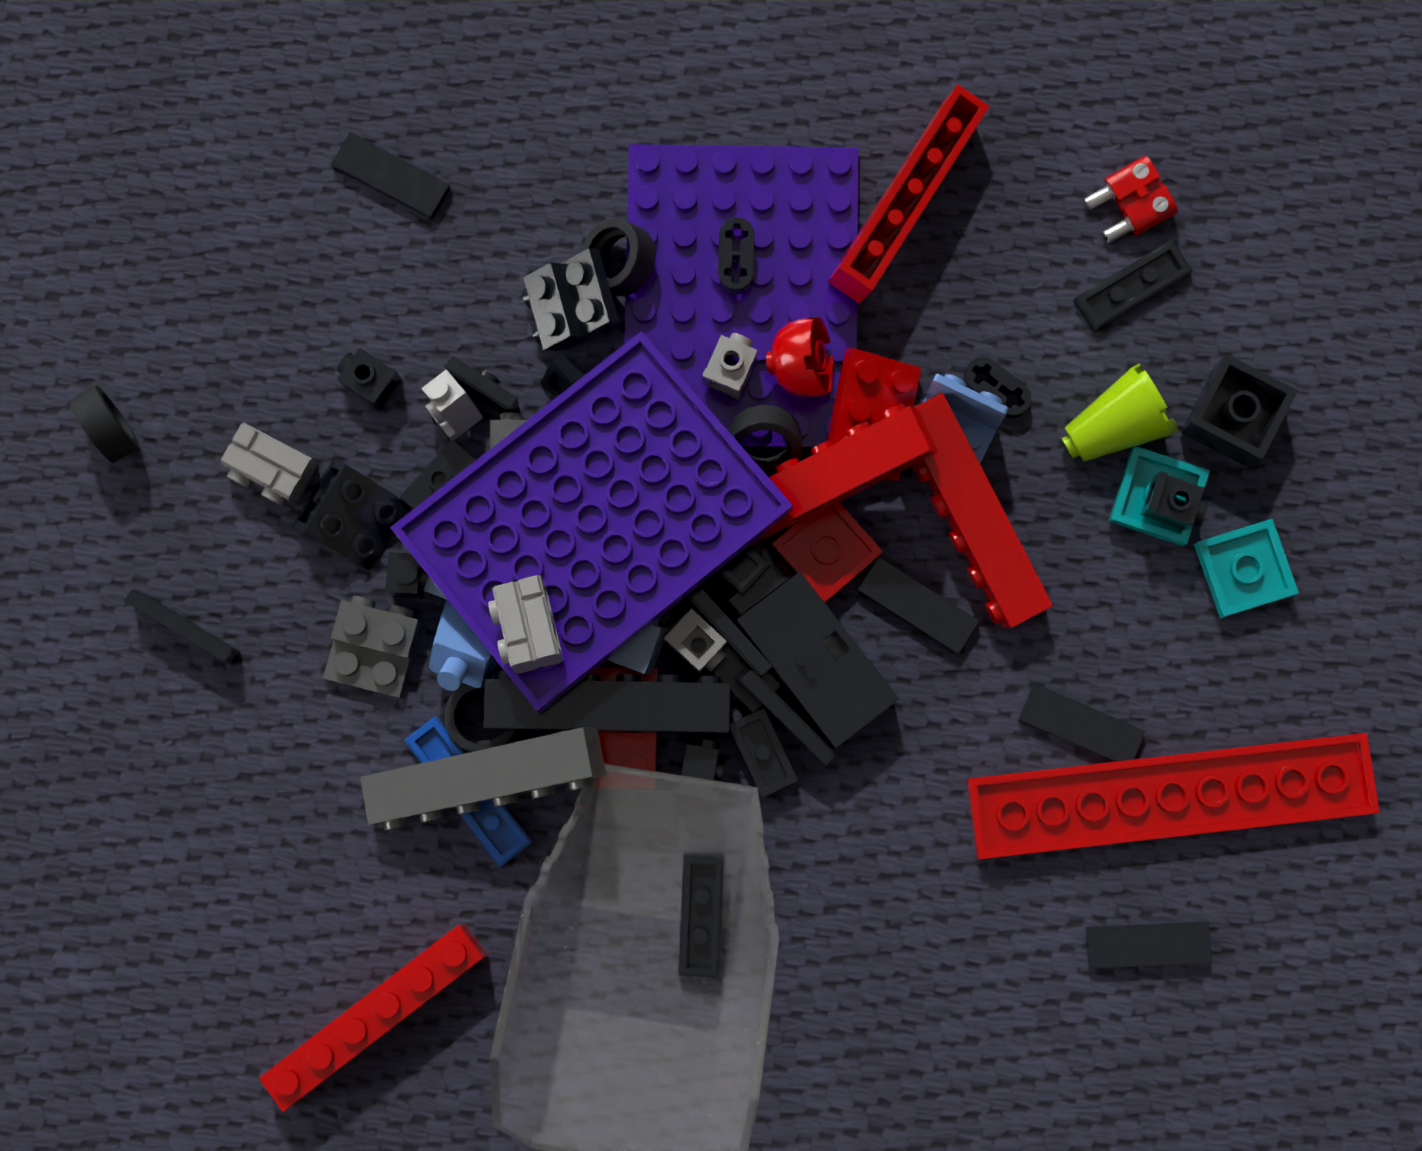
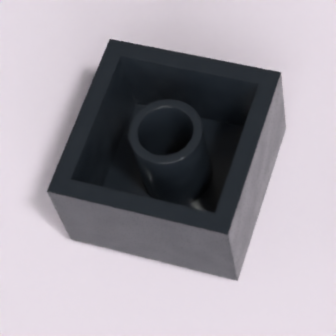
M1226 354L1214 366L1180 433L1251 469L1263 460L1298 390Z

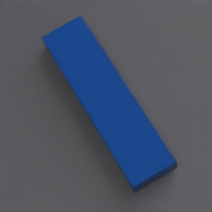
M434 716L404 740L421 763L465 754L463 749L451 739L446 727L437 716ZM493 800L481 803V811L461 815L500 867L533 843L507 807H494Z

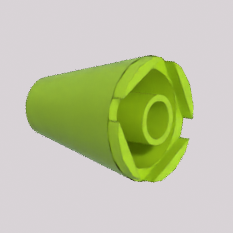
M1137 364L1131 367L1065 427L1068 435L1061 439L1073 459L1080 455L1085 462L1171 436L1178 432V428L1174 419L1171 418L1169 420L1164 413L1168 407L1145 370L1142 371L1141 365Z

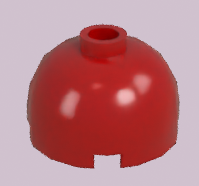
M813 317L789 322L779 330L773 340L772 351H768L766 354V365L769 374L775 375L780 386L790 394L802 397H816L827 395V393L832 391L834 359L833 356L827 357L824 344H829L831 341L823 320L820 317Z

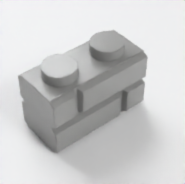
M244 422L237 430L232 443L229 444L220 463L230 470L227 475L228 478L246 488L249 487L251 482L264 488L261 493L262 496L280 506L283 505L285 500L294 505L297 504L318 466L309 456Z
M535 575L520 579L517 582L494 586L492 590L495 600L489 601L488 607L494 626L501 624L504 639L498 640L497 645L502 663L504 665L510 663L514 672L520 674L538 669L539 667L563 662L564 658L550 600L542 577Z

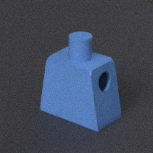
M447 600L434 638L429 668L432 672L438 674L437 682L446 690L455 691L460 687L461 683L481 688L485 685V679H490L501 666Z

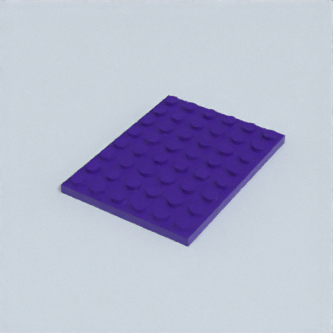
M629 144L627 221L649 233L654 241L656 258L654 269L648 281L639 291L625 296L624 344L642 331L727 430L735 416L745 409L758 405H768L788 411L797 420L802 433V449H812L827 441L845 349H857V302L828 283V280L858 235L859 147ZM738 217L748 221L754 230L753 281L750 288L742 294L734 295L723 290L719 284V233L724 222L730 218ZM739 229L733 230L732 236H726V238H731L733 241V251H740L741 239L748 238L742 236ZM627 237L626 263H627V261H628V259H629V253H630V244H629V239H628V237ZM732 261V272L725 274V276H730L732 283H739L740 277L747 276V274L740 272V261ZM820 317L826 325L831 341L829 344H824L827 357L833 356L834 359L832 391L827 393V395L816 397H802L790 394L780 386L775 375L769 374L766 365V354L768 351H772L774 338L786 324L802 318ZM732 333L743 335L752 340V348L758 350L756 362L739 400L703 385L702 375L709 364L721 335L730 338ZM728 355L725 357L724 362L729 366H734L739 362V358ZM767 430L750 433L741 441V446L747 449H786L788 441L783 435Z
M641 331L390 528L540 714L792 512L793 505ZM540 575L546 584L564 661L516 674L511 668L510 663L505 665L502 663L497 641L504 639L501 624L494 626L488 602L495 600L492 590L494 586Z

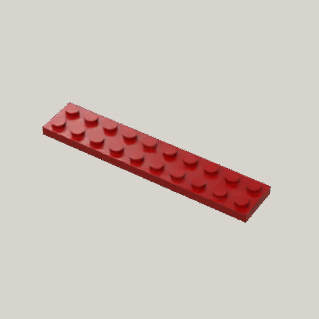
M1367 733L966 779L977 859L1380 813Z

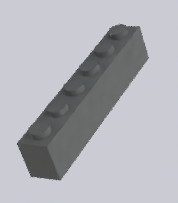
M582 727L362 776L360 780L368 825L384 824L386 831L409 826L408 818L420 816L421 823L444 819V811L456 808L457 815L478 812L482 810L481 803L492 800L494 807L519 803L518 795L531 792L532 799L556 795L555 787L569 784L570 791L594 787L593 779L607 775L598 728Z

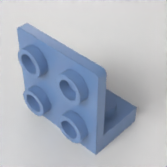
M936 374L923 402L943 392L977 460L981 463L996 430L1009 408L1002 404L1003 401L998 396L985 391L977 393L967 388L966 383L954 375L945 374L942 376Z

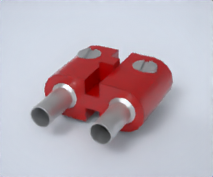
M1146 155L1104 178L1105 187L1084 198V202L1089 210L1113 198L1116 205L1122 211L1125 219L1103 231L1104 237L1108 238V243L1130 231L1135 236H1138L1178 214V208L1166 185L1163 186L1159 173Z

